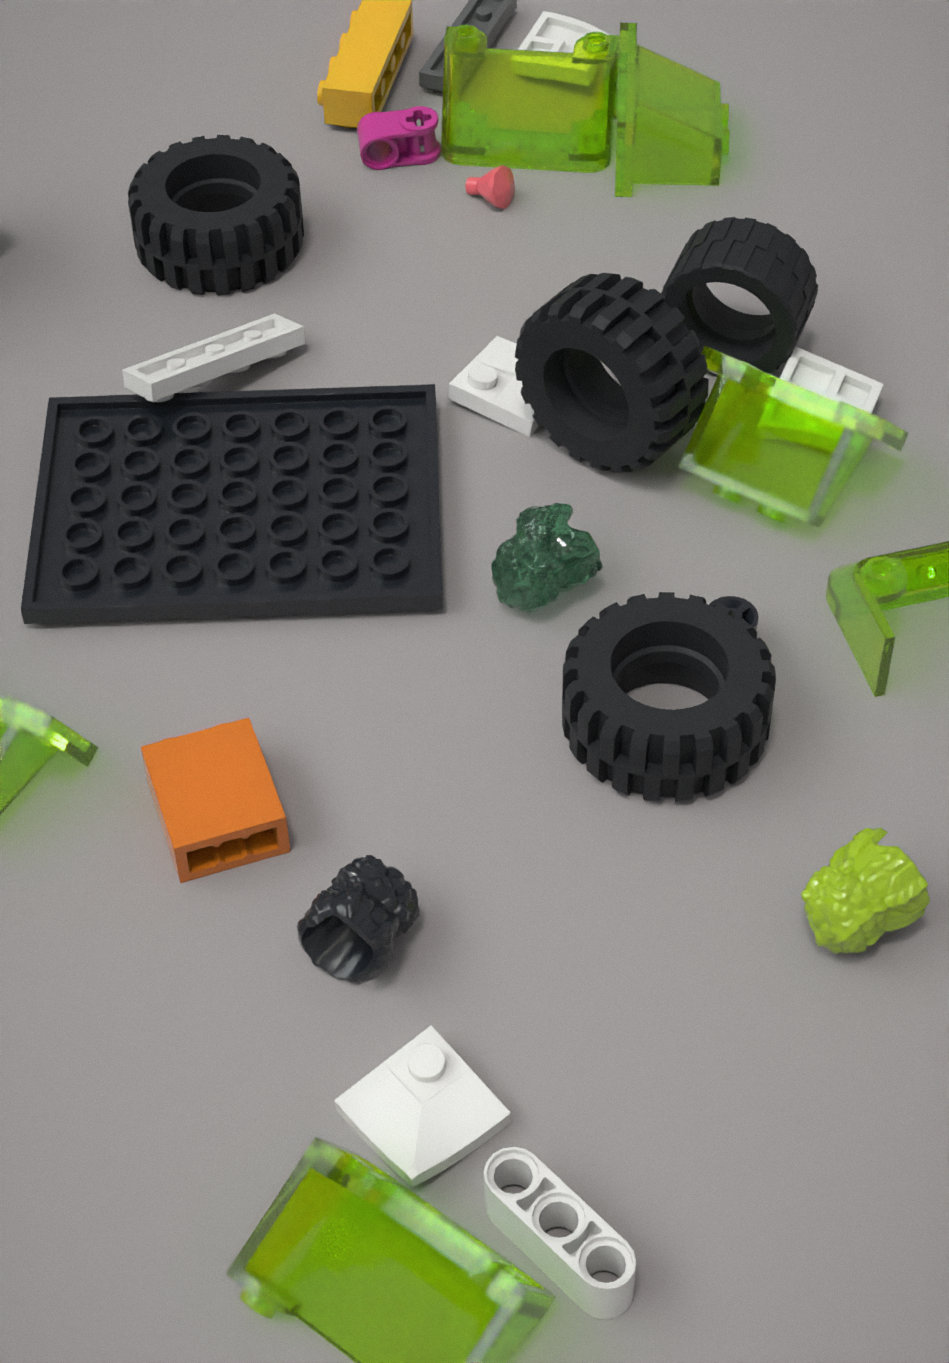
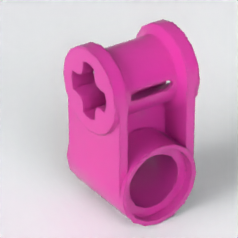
M416 106L405 110L366 114L360 119L357 126L362 162L371 169L383 170L406 165H426L436 161L441 155V145L436 140L435 129L439 122L436 111L429 107ZM418 119L421 120V126H417L416 121ZM420 145H424V152L420 151Z

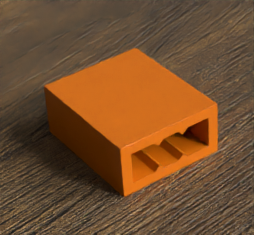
M249 717L141 746L147 782L180 883L291 852L286 815Z

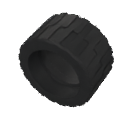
M727 217L720 221L714 220L705 224L702 229H697L691 235L663 286L661 294L666 297L664 302L671 309L677 307L685 317L683 323L689 331L694 330L700 343L697 349L699 354H705L708 366L707 371L710 374L742 380V378H759L764 374H771L778 370L780 365L786 363L791 357L814 307L818 294L815 267L811 264L804 248H801L794 238L787 233L781 232L777 229L778 227L769 223L765 224L757 221V219L747 217L745 219ZM721 282L741 287L756 296L766 306L770 314L752 315L736 311L715 297L706 283Z

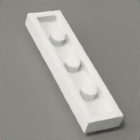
M275 313L122 369L124 387L150 402L170 400L175 393L191 387L207 386L214 378L227 373L246 371L250 368L251 364L267 358L284 356L288 350L305 344L304 326Z

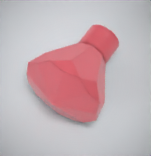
M501 165L482 177H469L466 180L465 188L469 195H480L494 207L505 209L513 199L515 181L511 169Z

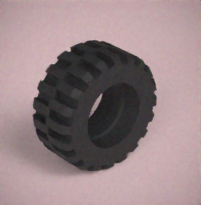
M217 135V138L205 139V136L194 137L191 142L184 144L181 141L169 145L167 151L162 152L159 150L149 158L148 164L143 163L129 185L128 206L137 256L141 264L148 269V272L161 282L165 280L170 287L181 291L183 288H188L192 294L204 295L205 291L216 292L217 295H228L230 290L241 289L244 292L254 289L256 283L262 281L266 284L275 279L278 270L284 272L294 261L303 245L304 226L300 182L297 172L281 153H277L271 146L265 143L257 145L251 138L241 136L238 140L231 139L229 135Z
M588 274L570 283L525 321L521 327L515 350V358L518 359L515 364L516 379L522 381L523 385L520 393L525 404L531 405L534 411L532 417L539 427L543 425L551 434L549 438L558 447L562 445L570 451L569 456L579 462L587 460L591 462L592 468L602 471L612 469V472H632L633 470H642L653 464L695 427V423L701 419L705 411L706 399L708 398L709 379L704 377L707 374L708 366L705 354H699L697 349L700 341L694 330L689 331L683 323L685 319L683 314L677 307L671 309L664 302L666 298L656 289L647 290L643 288V282L632 277H624L621 280L620 274ZM602 363L611 370L620 385L609 375Z
M659 592L657 598L647 599L645 594L628 598L625 605L620 606L615 602L599 612V619L593 616L578 630V635L570 641L566 650L565 663L563 664L562 727L564 736L569 740V749L580 763L584 764L587 762V771L602 783L606 779L612 781V788L628 796L631 791L642 793L644 800L660 802V797H675V802L691 801L696 793L703 792L705 797L723 790L726 780L731 785L736 783L748 773L749 766L751 767L759 761L764 752L765 741L768 740L776 672L775 666L771 663L772 655L766 643L761 638H757V631L743 618L739 621L735 620V613L731 609L719 603L716 607L706 604L705 598L691 594L689 599L676 598L675 592ZM671 683L691 688L705 696L708 700L690 708L675 710L659 709L642 704L626 693L648 684Z

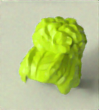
M882 827L874 829L865 828L857 832L856 835H853L852 841H849V843L834 852L833 856L829 859L828 866H823L820 871L813 873L805 889L801 892V898L805 902L804 911L809 925L814 932L816 944L819 947L828 948L834 954L839 952H864L867 945H874L885 931L892 932L917 921L918 918L924 915L926 906L930 903L927 890L928 883L913 860L898 846L878 845V842L888 833Z

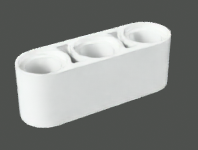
M508 1147L493 1153L486 1162L484 1169V1204L486 1214L491 1222L584 1312L594 1318L604 1320L616 1318L626 1312L632 1303L636 1273L635 1253L628 1242L528 1150ZM516 1184L523 1186L526 1190L521 1193L511 1194L502 1191L501 1188L506 1185ZM552 1227H563L570 1230L572 1234L557 1238L548 1235L544 1231ZM605 1270L613 1272L619 1276V1279L614 1282L604 1283L595 1280L590 1275L597 1271Z

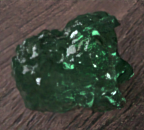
M554 503L544 507L530 506L519 513V517L516 518V534L499 545L496 550V559L491 563L493 584L497 587L496 594L501 603L506 604L510 608L519 607L521 611L532 613L548 605L549 602L556 601L559 593L569 591L580 584H585L588 579L595 577L596 573L603 568L600 550L590 533L569 526L568 521L573 514L571 505Z

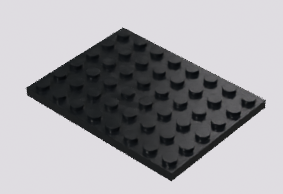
M435 384L175 393L173 398L164 402H150L138 394L49 397L21 603V614L24 624L443 609Z

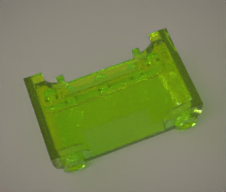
M447 26L444 37L442 157L451 164L497 168L503 165L513 169L596 173L606 169L611 163L616 129L620 35L590 32L576 41L573 53L487 48V36L475 26Z
M316 1136L226 1272V1275L244 1288L239 1298L254 1311L269 1319H272L277 1311L286 1315L296 1316L355 1363H507L540 1323L556 1298L550 1290L384 1170L361 1155Z

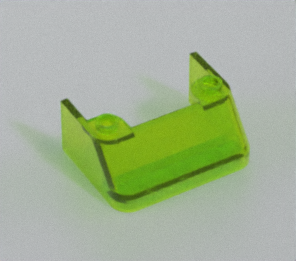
M949 541L873 556L844 564L833 569L828 576L825 594L826 601L874 697L885 695L895 642V635L882 611L949 597Z

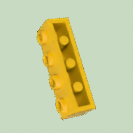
M362 0L358 10L352 11L349 30L347 33H342L337 56L331 57L326 80H320L318 86L317 102L319 106H323L325 124L340 125L344 128H357L360 119L366 114L382 111L414 36L412 0Z

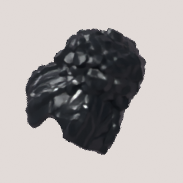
M366 855L365 858H356L352 863H348L339 870L337 876L331 880L332 885L327 890H322L321 893L317 894V897L312 901V906L307 910L305 916L298 921L296 926L300 945L311 958L314 966L322 968L333 977L349 982H358L364 977L370 978L376 971H381L392 961V957H394L393 950L395 949L396 937L406 933L420 913L417 891L412 888L409 881H405V876L399 869L392 866L387 867L381 859H376L373 855Z

